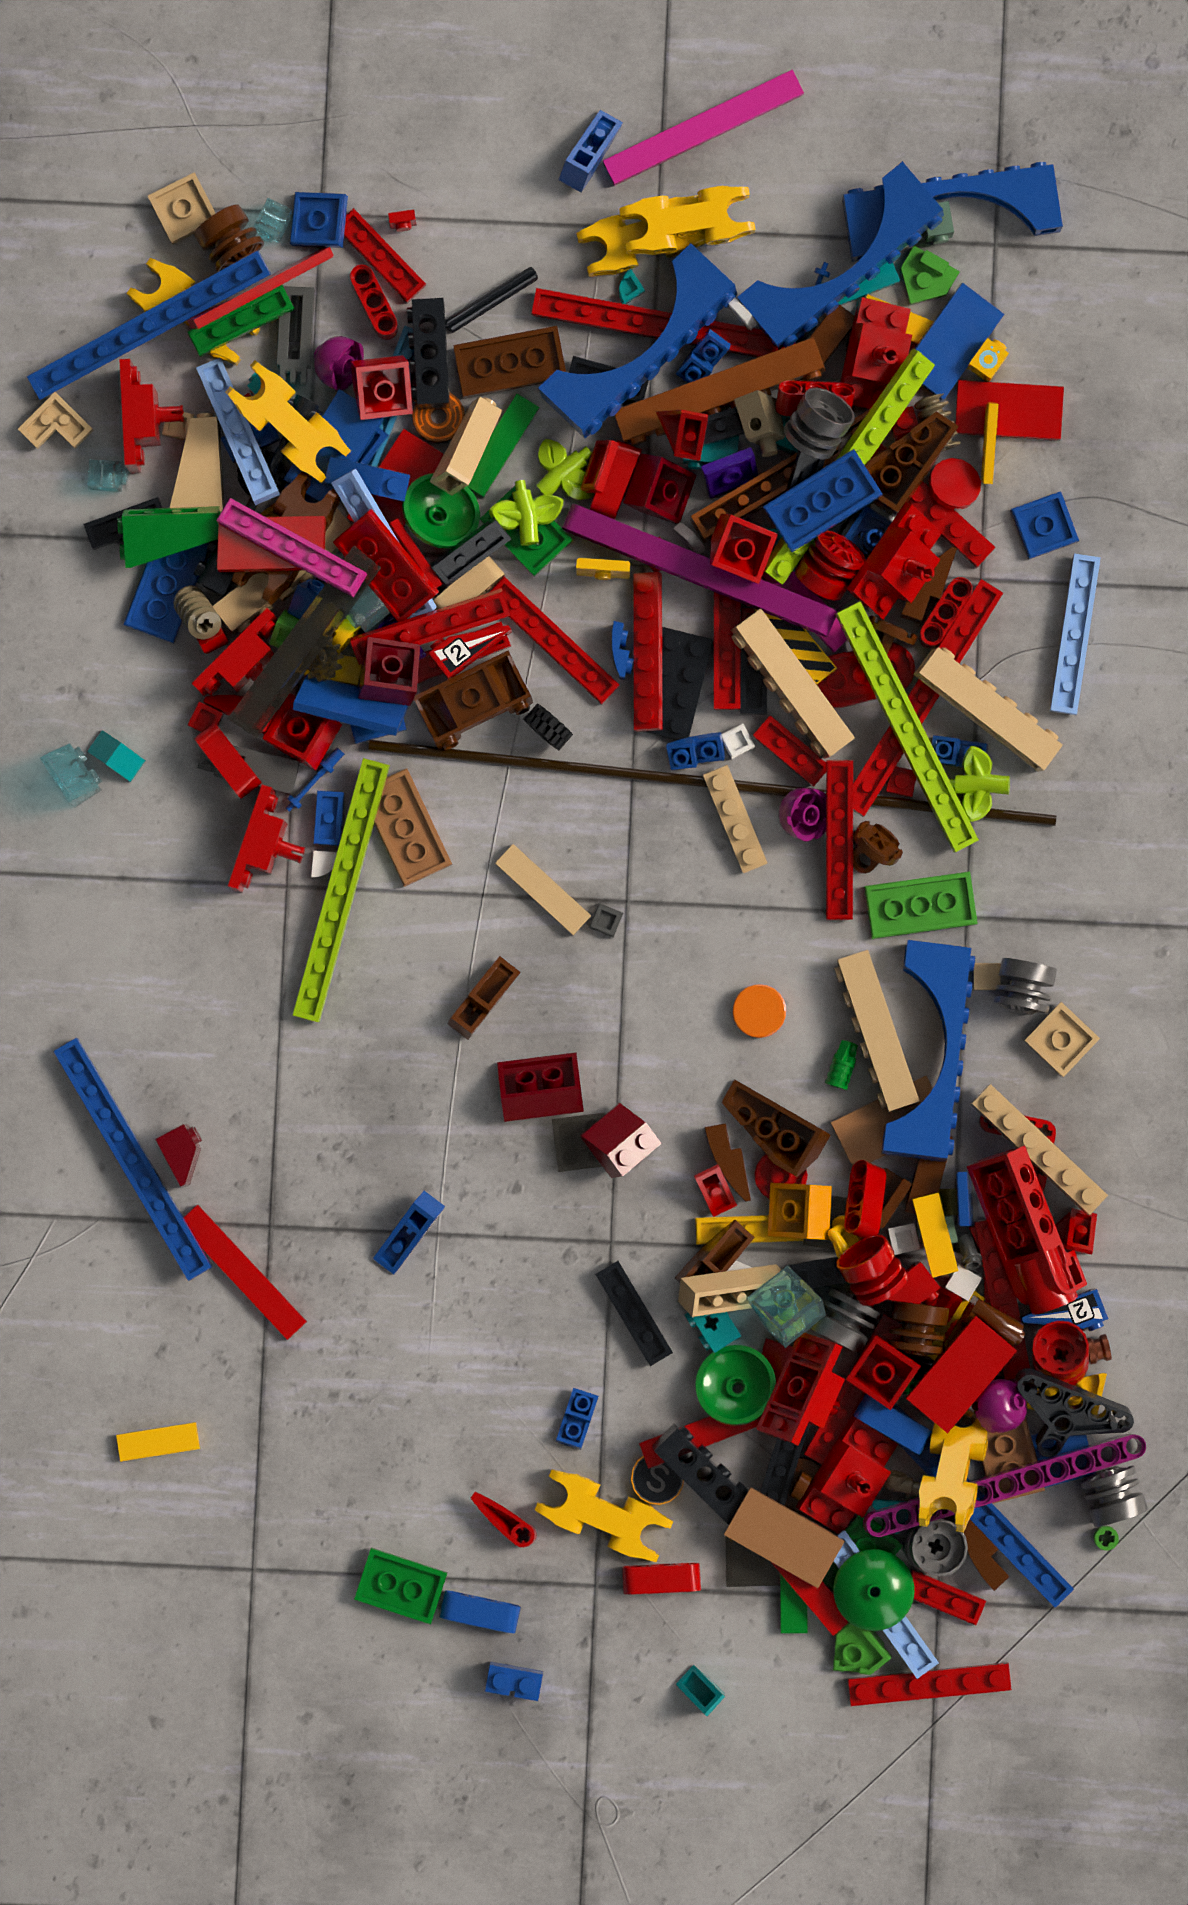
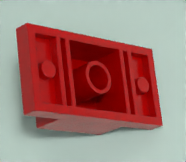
M864 297L858 298L840 383H847L855 389L852 406L871 409L908 356L912 335L906 333L910 308Z
M119 359L124 462L130 474L141 473V466H145V453L142 447L161 446L160 424L163 422H184L183 405L159 407L158 392L154 385L141 384L140 371H138L137 366L133 365L131 359Z
M905 502L847 590L856 599L861 601L877 618L884 620L898 598L912 603L925 582L932 580L929 576L934 577V569L941 559L931 551V548L942 532L914 505Z
M266 608L192 682L196 690L203 696L207 693L212 695L221 686L219 681L223 678L237 693L252 680L267 696L273 691L265 683L267 682L274 689L277 688L279 683L263 667L275 655L262 638L268 639L273 634L277 622L276 616Z
M261 785L228 887L232 890L243 893L244 888H249L253 873L250 871L251 868L271 874L278 856L299 864L302 861L303 857L293 852L304 855L305 847L283 841L288 824L284 819L269 815V812L274 813L278 803V798L275 795L276 792L272 787Z
M800 1331L756 1429L797 1446L808 1423L823 1429L828 1416L838 1412L837 1409L833 1408V1405L838 1408L840 1407L837 1396L845 1379L833 1373L832 1369L842 1346Z
M852 1416L796 1507L839 1534L846 1529L855 1513L862 1518L866 1514L891 1474L884 1466L898 1444Z

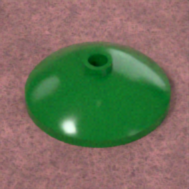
M434 473L421 476L409 486L405 501L402 503L405 522L412 533L426 544L438 548H452L478 528L480 522L478 501L468 486L451 496L430 483ZM433 516H437L439 521L435 520Z
M729 1345L715 1353H711L703 1361L696 1376V1394L702 1408L713 1419L728 1425H743L753 1422L762 1416L775 1388L776 1377L771 1364L759 1351L744 1345ZM735 1385L743 1387L739 1393L733 1392V1388Z
M867 1549L853 1554L840 1566L833 1585L834 1600L842 1616L852 1625L869 1631L884 1630L899 1623L909 1612L914 1599V1581L908 1567L896 1555L880 1549ZM872 1587H878L880 1589V1594L878 1596L874 1597L870 1595V1590Z

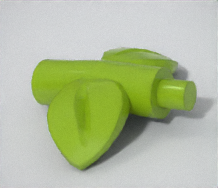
M551 439L543 440L539 447L538 460L540 465L549 472L536 486L544 495H553L561 486L565 494L572 499L584 500L593 497L594 493H586L580 490L586 473L581 469L587 465L585 460L592 455V452L585 446L580 452L575 450L567 456L566 449L559 442Z
M525 480L515 481L516 491L512 493L514 501L503 500L494 504L490 508L489 514L491 518L495 517L505 530L519 527L521 546L539 543L538 524L544 525L553 522L562 510L563 499L553 495H540L532 499L531 490H526Z
M970 746L964 755L962 763L966 775H956L955 779H949L956 794H964L962 807L969 821L974 822L986 816L992 807V796L990 793L1009 795L1010 776L990 774L992 761L988 754L978 747Z

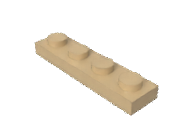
M728 765L703 774L743 874L768 864Z

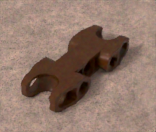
M302 471L284 488L274 504L273 513L279 517L325 516L327 531L333 522L334 514L341 499L336 490L332 489L321 501L317 503L306 502L305 494L312 479L309 474ZM299 571L234 572L232 581L235 585L242 588L253 575L257 573L267 574L269 582L263 591L262 599L271 606L290 588Z

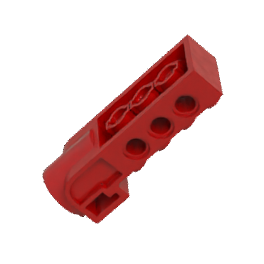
M1025 1145L985 1157L966 1166L1017 1299L1022 1304L1029 1305L1032 1315L1041 1314L1074 1301L1078 1297L1076 1291L1086 1286L1087 1282L1075 1250L1066 1252Z

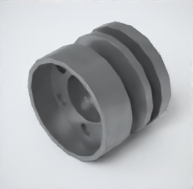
M810 388L805 392L797 405V410L791 415L790 420L784 426V434L788 441L802 453L817 459H828L834 454L836 447L841 443V437L847 433L854 422V412L835 393L826 389Z
M1002 958L999 976L1010 980L1009 985L996 986V990L1007 993V997L994 996L993 1003L1013 1012L1029 1015L1048 1014L1049 1007L1038 1004V1000L1051 1001L1052 996L1040 992L1041 987L1054 986L1057 969L1039 963Z
M831 1288L828 1294L839 1299L836 1305L826 1300L823 1303L833 1311L831 1316L818 1313L810 1329L861 1354L868 1338L859 1330L861 1326L874 1329L875 1325L865 1321V1318L868 1314L879 1319L881 1313L877 1312L872 1306L861 1305L855 1295L847 1291H837Z
M1133 1465L1104 1469L1080 1482L1082 1489L1095 1488L1094 1491L1084 1495L1086 1500H1099V1504L1089 1509L1094 1527L1120 1522L1148 1510L1143 1493H1130L1129 1491L1130 1488L1140 1483L1137 1478L1125 1479L1136 1473Z
M944 1519L931 1521L927 1527L918 1525L910 1528L904 1542L906 1557L912 1566L930 1575L945 1576L952 1574L962 1566L967 1556L968 1545L966 1536L962 1532H956V1525ZM936 1540L935 1543L939 1545L938 1550L933 1549L931 1551L928 1543Z

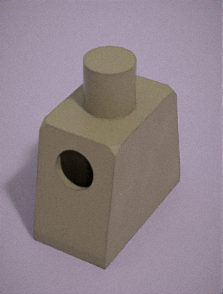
M759 390L734 399L747 440L760 446L763 457L776 455L778 453L776 442L785 438L782 415L775 410L777 399Z

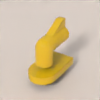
M841 1215L833 1220L832 1228L827 1234L838 1258L847 1248L862 1240L845 1231V1216Z

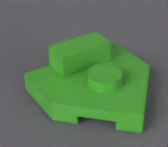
M915 245L900 269L910 305L946 296L960 271L951 267L946 260L928 250L923 251Z
M849 1622L836 1633L833 1670L871 1675L888 1662L892 1656L885 1649V1643L875 1631L858 1628Z

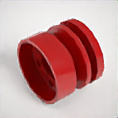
M827 530L816 537L811 543L809 552L804 554L796 566L795 574L800 582L809 590L821 597L835 601L843 597L851 583V578H855L866 560L862 551L853 542L840 534Z
M873 1235L856 1242L847 1248L837 1260V1268L845 1281L851 1283V1291L856 1294L857 1301L863 1306L875 1305L889 1299L908 1280V1273L902 1267L900 1260L894 1257V1250L883 1235Z
M1054 1321L1038 1330L1033 1339L1032 1355L1034 1370L1075 1386L1084 1378L1088 1371L1089 1343L1086 1334L1079 1326L1068 1321ZM1060 1356L1062 1359H1065V1362H1062L1060 1359L1056 1360V1357Z

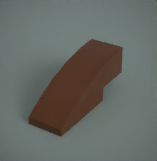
M840 304L836 310L825 317L810 337H814L824 365L852 330L854 315Z
M951 547L939 557L941 560L934 569V577L929 576L932 580L925 582L912 603L906 601L900 616L901 618L920 624L929 599L936 602L940 600L957 548Z
M499 956L447 1024L469 1040L521 972Z
M726 1123L704 1127L714 1160L719 1165L723 1176L745 1202L751 1201L742 1149L731 1150Z
M918 1159L912 1179L913 1185L910 1188L905 1205V1212L916 1214L912 1199L939 1192L947 1160L941 1162Z
M733 1220L697 1252L677 1274L675 1279L680 1283L681 1278L728 1271L755 1237L738 1221Z
M969 1519L964 1531L968 1545L967 1553L981 1577L995 1591L1010 1576L991 1557L999 1549Z

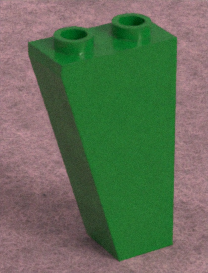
M220 506L124 510L122 518H118V534H123L124 544H120L119 547L120 560H125V568H132L217 540L219 523L216 520L220 515Z

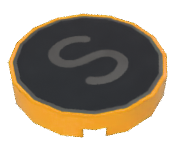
M641 1456L632 1468L631 1482L633 1489L640 1499L649 1504L661 1505L671 1502L679 1495L683 1488L684 1480L666 1463L648 1469L644 1456Z

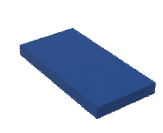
M964 283L959 285L915 347V350H918L935 364L922 386L934 395L944 393L939 398L940 400L946 398L980 347L1004 316V313Z
M339 389L322 417L337 430L351 452L345 457L334 447H323L316 454L315 461L317 467L326 474L330 456L358 462L385 417L360 420L356 399ZM293 464L283 480L290 484L302 470ZM309 474L312 480L306 494L317 501H321L334 487L332 484L324 483V481L322 483Z
M853 449L763 506V508L793 553L883 494Z
M209 543L147 562L123 625L174 644L182 624V620L174 609L173 601L175 595L186 586H196L198 577L194 575V571L200 561H206L209 553L206 549Z
M307 674L294 700L293 710L396 736L408 706L359 699V687Z

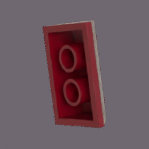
M577 1052L497 1062L504 1122L584 1112Z

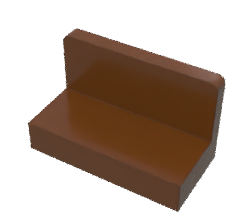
M883 1168L886 1172V1184L880 1224L881 1229L885 1227L913 1185L888 1168Z

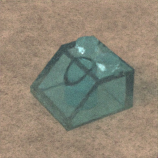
M69 743L40 758L68 802L74 807L79 806L102 790L99 786V783L102 782L101 778L94 768L89 771L84 763L87 757L79 746L74 748Z
M788 1265L747 1297L748 1303L766 1329L785 1348L826 1316L823 1300Z

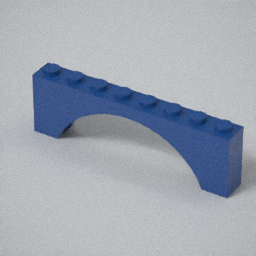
M903 161L882 178L885 195L882 222L872 245L853 267L830 281L804 288L777 287L757 280L737 297L738 301L752 314L757 325L778 350L793 345L798 340L797 335L804 330L808 332L818 324L819 321L817 319L824 313L827 315L831 314L839 306L838 302L845 296L847 298L853 296L860 289L859 285L863 281L874 279L880 273V267L887 262L891 264L900 257L902 249L907 245L909 247L914 246L922 238L921 234L928 228L933 230L943 221L944 213L942 207Z
M1037 162L1031 164L1030 168L1020 169V166H1009L1004 168V171L995 173L993 169H987L978 172V175L974 176L960 173L953 175L952 179L942 180L941 177H932L926 179V183H921L936 201L946 198L968 197L997 204L1017 216L1034 236L1058 233L1063 227L1053 164L1046 165V162ZM883 185L875 186L874 190L863 191V188L851 189L847 191L848 194L843 195L842 202L851 262H857L863 257L879 231L885 204Z
M691 243L672 261L677 281L674 309L666 328L647 351L622 367L602 373L574 374L556 370L538 387L541 397L584 438L590 434H595L601 428L602 422L609 416H614L621 409V404L628 398H633L640 391V386L644 382L652 380L659 373L660 367L663 364L671 362L678 355L679 349L682 346L691 343L697 337L698 331L705 325H710L716 319L717 313L724 307H729L728 303L736 298L737 290L735 284Z
M907 940L903 971L912 976L926 990L937 1008L944 1032V1058L936 1084L925 1100L907 1115L885 1125L881 1154L945 1162L948 1155H953L954 1140L950 1139L951 1129H956L957 1113H953L954 1102H959L960 1087L956 1086L957 1076H962L963 1061L959 1060L960 1050H965L966 1034H962L963 1024L968 1023L969 1008H965L966 997H971L972 982H968L969 971L973 972L975 966V956H971L972 948Z

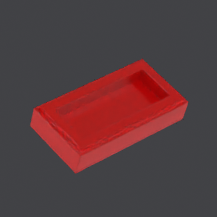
M613 440L596 441L580 490L586 493H603L619 443Z

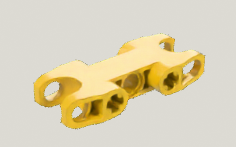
M723 185L705 188L697 192L699 203L670 207L668 196L643 198L638 202L619 208L620 219H639L646 224L648 229L642 238L625 243L626 254L658 255L677 250L675 238L699 234L705 235L706 245L731 243L736 239L755 233L754 222H736L727 213V209L732 203L749 198V188Z
M698 195L673 197L669 199L670 207L699 203ZM614 215L598 220L593 225L577 232L578 243L597 241L601 242L607 249L606 256L602 260L587 266L588 276L617 275L638 267L636 258L638 254H626L625 243L642 238L648 230L646 224L643 221L626 225L625 220L620 219V215ZM699 234L675 238L677 250L665 254L667 258L676 257L690 243L697 248L706 243L705 235Z
M149 258L146 263L147 267L161 278L159 289L152 294H144L130 287L126 294L146 312L192 287L195 281L176 267ZM260 327L249 332V334L257 336L260 332ZM226 344L207 353L214 358H221L236 366L241 361L237 353L229 349Z
M254 360L250 367L259 376L261 381L258 393L251 397H244L231 387L225 393L233 401L239 413L258 431H261L268 422L289 441L281 452L296 467L322 483L326 476L316 465L315 459L318 451L323 447L330 446L346 457L351 450L343 442L337 430L319 413L316 412L309 421L300 415L288 403V400L296 391L276 373L266 369Z
M977 1418L969 1427L961 1428L954 1425L948 1434L934 1423L930 1441V1453L939 1454L941 1457L936 1477L923 1475L919 1489V1526L927 1527L932 1514L938 1510L947 1509L956 1515V1532L964 1533L968 1521L974 1512L978 1489L977 1483L966 1482L971 1460L984 1461L988 1447L987 1430L981 1426Z
M551 1469L549 1477L564 1485L568 1494L567 1499L562 1505L557 1507L537 1502L534 1509L536 1512L547 1517L555 1525L576 1534L581 1533L584 1523L612 1534L607 1547L629 1557L657 1562L659 1554L643 1545L640 1539L641 1531L650 1524L671 1529L673 1520L658 1512L651 1505L629 1496L624 1507H619L596 1497L600 1488L599 1483L579 1474Z

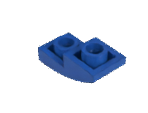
M709 329L678 368L676 375L687 383L709 376L714 366L730 349L731 344Z
M614 621L612 629L613 660L619 679L625 680L626 674H631L634 659L629 658L630 651L620 649V646H626L628 631L623 630L624 623Z
M721 732L692 736L666 745L671 770L696 768L698 763L723 761L725 759Z
M933 735L932 746L940 763L943 765L963 768V758L970 746L978 747L986 753L988 751L987 743Z
M573 1388L556 1442L579 1450L582 1449L599 1396Z

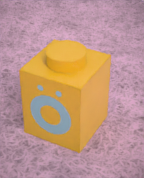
M987 338L969 363L967 369L984 381L990 382L1009 354L1006 351L1007 347L996 339L991 341Z

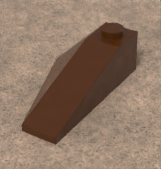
M936 411L914 427L908 434L892 443L878 456L869 460L865 467L883 494L874 500L873 503L895 518L904 503H908L958 429V425Z
M735 1079L721 1102L750 1134L756 1144L768 1155V1158L775 1165L796 1177L818 1159L831 1136L821 1128Z

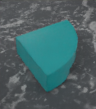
M629 269L624 274L619 285L621 304H627L645 293L644 287L632 269Z

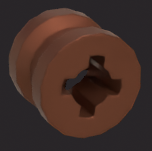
M1106 1334L1100 1335L1098 1339L1087 1338L1090 1365L1096 1364L1098 1360L1102 1359L1105 1361L1112 1360Z

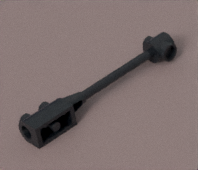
M296 395L294 399L290 398L288 400V403L307 421L316 412L321 416L323 415L317 404L300 395ZM284 436L267 465L272 478L285 456L281 450L289 441ZM250 497L246 507L255 511L258 505H255L252 497ZM217 539L209 543L206 551L211 554L206 563L203 561L199 562L194 575L198 577L196 580L198 584L225 597L233 583L234 572H219L217 570Z

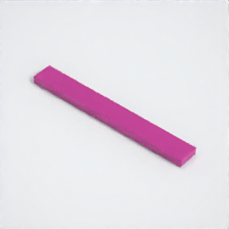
M792 69L603 160V164L614 186L797 99L803 96L804 92Z

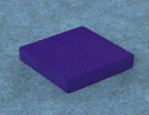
M751 447L701 466L706 491L711 499L735 490L758 476L755 456Z

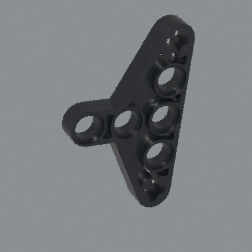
M1031 1368L1022 1369L1015 1376L1018 1391L1045 1422L1035 1440L1039 1453L1044 1457L1056 1456L1063 1448L1069 1436L1123 1433L1133 1427L1134 1418L1128 1407ZM1033 1380L1034 1384L1027 1383L1026 1386L1023 1384V1381ZM1054 1386L1058 1388V1392L1053 1396H1046L1044 1394L1045 1390L1049 1387ZM1072 1396H1080L1082 1398L1081 1402L1077 1405L1072 1406L1067 1403ZM1103 1405L1105 1409L1102 1413L1098 1415L1091 1413V1409L1094 1406ZM1061 1417L1069 1419L1068 1423L1063 1427L1054 1425L1055 1421ZM1115 1417L1120 1418L1121 1420L1117 1422ZM1047 1439H1054L1056 1441L1055 1445L1051 1448L1042 1447V1443Z

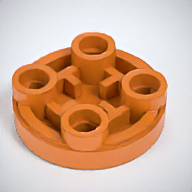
M757 984L745 988L739 993L733 1004L735 1024L744 1034L754 1038L771 1036L780 1029L786 1017L784 999L778 991L767 985Z

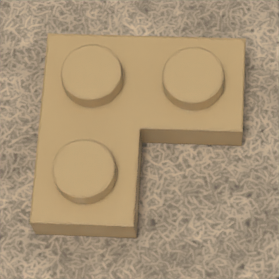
M56 392L18 428L37 449L56 431L76 449L94 431Z

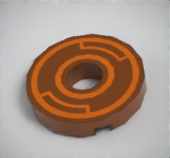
M449 392L450 408L418 409L417 402L415 403L412 414L414 427L419 435L429 442L438 444L451 441L465 416L463 405L451 392ZM434 411H444L446 413V420L440 424L434 423L431 419Z

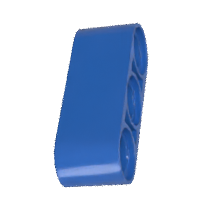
M866 1393L853 1414L857 1419L918 1455H921L932 1435L930 1429L894 1408L889 1410Z
M445 1590L439 1617L492 1630L516 1633L521 1606Z

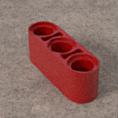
M362 264L355 266L350 273L351 283L375 333L383 340L393 339L398 333V323L372 269ZM362 273L370 277L369 281L363 285L355 281L356 277ZM371 297H378L382 300L380 306L376 308L369 307L367 302ZM389 320L393 323L392 329L386 332L380 330V323Z
M783 381L779 384L775 410L783 416L791 417L797 410V405L803 395L810 388H821L835 393L852 409L855 389L847 383Z
M619 440L616 441L619 445L603 493H595L590 510L614 520L633 476L639 455L642 452V449Z
M957 577L950 582L920 630L919 641L923 647L933 649L944 639L971 596L972 585L968 579ZM957 584L963 585L966 588L967 594L963 597L956 596L953 593V586ZM941 607H948L952 611V617L950 619H943L939 616L938 610ZM928 629L935 630L938 633V640L934 642L928 641L924 636V632Z
M215 722L194 738L240 799L262 783Z
M858 1160L851 1169L844 1219L845 1231L861 1239L878 1235L886 1184L885 1170L865 1160Z
M700 1563L631 1565L622 1567L623 1594L701 1591Z

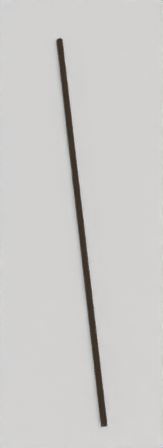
M369 740L368 750L708 788L703 776L459 749L444 750V748L438 749L432 746ZM734 780L738 791L786 796L797 788H804ZM818 789L826 794V790ZM877 796L871 805L933 812L929 802L922 800ZM991 808L983 818L1055 826L1057 815Z

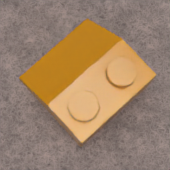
M770 1183L768 1236L829 1240L827 1234L830 1229L832 1186Z

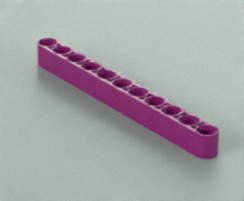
M572 504L562 526V529L570 534L754 609H762L764 613L818 635L828 637L836 618L835 613L837 611L826 605L762 579L759 584L710 565V558L582 506Z
M1124 1434L1058 1454L1054 1457L1045 1458L970 1481L971 1483L983 1486L985 1489L984 1497L981 1500H976L974 1508L1137 1459L1145 1453L1146 1442L1139 1435ZM1130 1439H1135L1138 1447L1134 1453L1130 1454L1126 1449V1444ZM1106 1446L1112 1450V1457L1108 1461H1104L1101 1458V1450ZM1080 1454H1083L1087 1459L1086 1466L1082 1469H1078L1075 1465V1460ZM1054 1462H1058L1061 1465V1473L1056 1477H1053L1050 1473V1466ZM1028 1470H1033L1036 1474V1479L1034 1483L1028 1485L1024 1480V1475ZM1007 1477L1011 1486L1008 1491L1002 1493L998 1484L1001 1479ZM914 1498L866 1514L863 1519L864 1530L872 1536L882 1537L918 1526L920 1498ZM901 1509L907 1510L909 1516L908 1520L903 1524H899L896 1520V1514ZM947 1509L938 1510L932 1514L930 1522L954 1515V1513ZM880 1517L883 1521V1526L879 1531L874 1532L870 1527V1522L873 1518Z

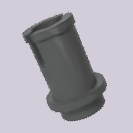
M964 1234L958 1237L957 1244L963 1257L961 1260L962 1265L968 1270L979 1268L982 1256L977 1252L973 1236L971 1234Z

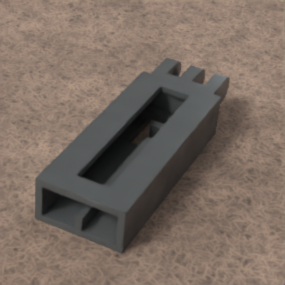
M283 286L295 310L279 317L277 366L280 368V377L285 382L286 374H290V385H296V374H300V384L306 385L307 369H311L315 289L314 287ZM289 342L300 343V359H298V348H292V359H288Z
M234 746L262 782L258 787L261 788L263 784L272 787L276 792L292 795L300 762ZM201 753L200 758L209 760L210 763L209 765L198 763L197 768L213 772V775L216 777L224 778L207 755Z

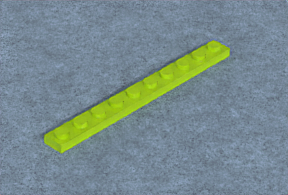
M912 349L836 460L854 449L866 466L935 364L918 350ZM781 538L772 550L764 572L783 585L814 539L792 553L783 538Z
M861 601L835 613L952 851L958 852L977 842L979 839Z
M365 758L362 760L293 1016L320 1023L390 765Z

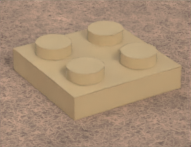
M195 172L148 195L172 245L194 234L195 230L204 221L215 214Z
M1060 1002L1024 1042L1060 1076L1064 1077L1100 1038Z

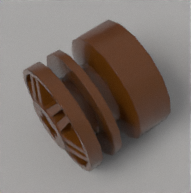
M239 204L228 206L204 221L193 234L203 251L214 249L209 255V260L211 263H216L214 267L217 272L258 250L260 251L264 245L262 238L256 236L257 231L254 227L244 229L249 219Z
M893 1301L891 1319L902 1322V1328L889 1329V1333L901 1335L900 1341L888 1340V1344L907 1354L922 1356L943 1354L944 1347L932 1344L933 1339L943 1341L946 1339V1336L935 1333L934 1329L935 1327L947 1326L949 1308Z

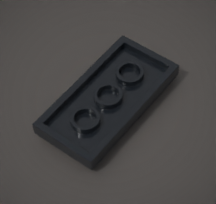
M662 627V730L642 732L673 740L690 737L714 639Z

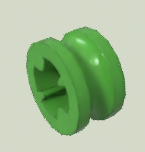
M1101 1526L1095 1531L1093 1539L1096 1546L1108 1551L1117 1546L1119 1536L1112 1527ZM1105 1531H1110L1109 1535L1113 1536V1541H1108L1107 1545L1104 1546L1102 1545L1103 1541H1099V1535H1104Z

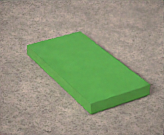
M970 871L864 886L872 939L978 924Z

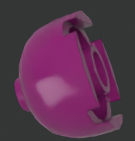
M334 336L319 345L314 352V368L320 381L335 390L347 389L353 383L351 361L364 359L362 344L347 337Z
M797 788L789 792L782 799L778 812L779 822L784 831L801 841L822 837L826 832V794L814 788Z
M1006 1379L992 1380L975 1401L978 1402L979 1409L975 1411L976 1417L981 1426L990 1433H1004L1016 1429L1024 1421L1027 1414L1026 1399L1018 1391L1016 1383Z

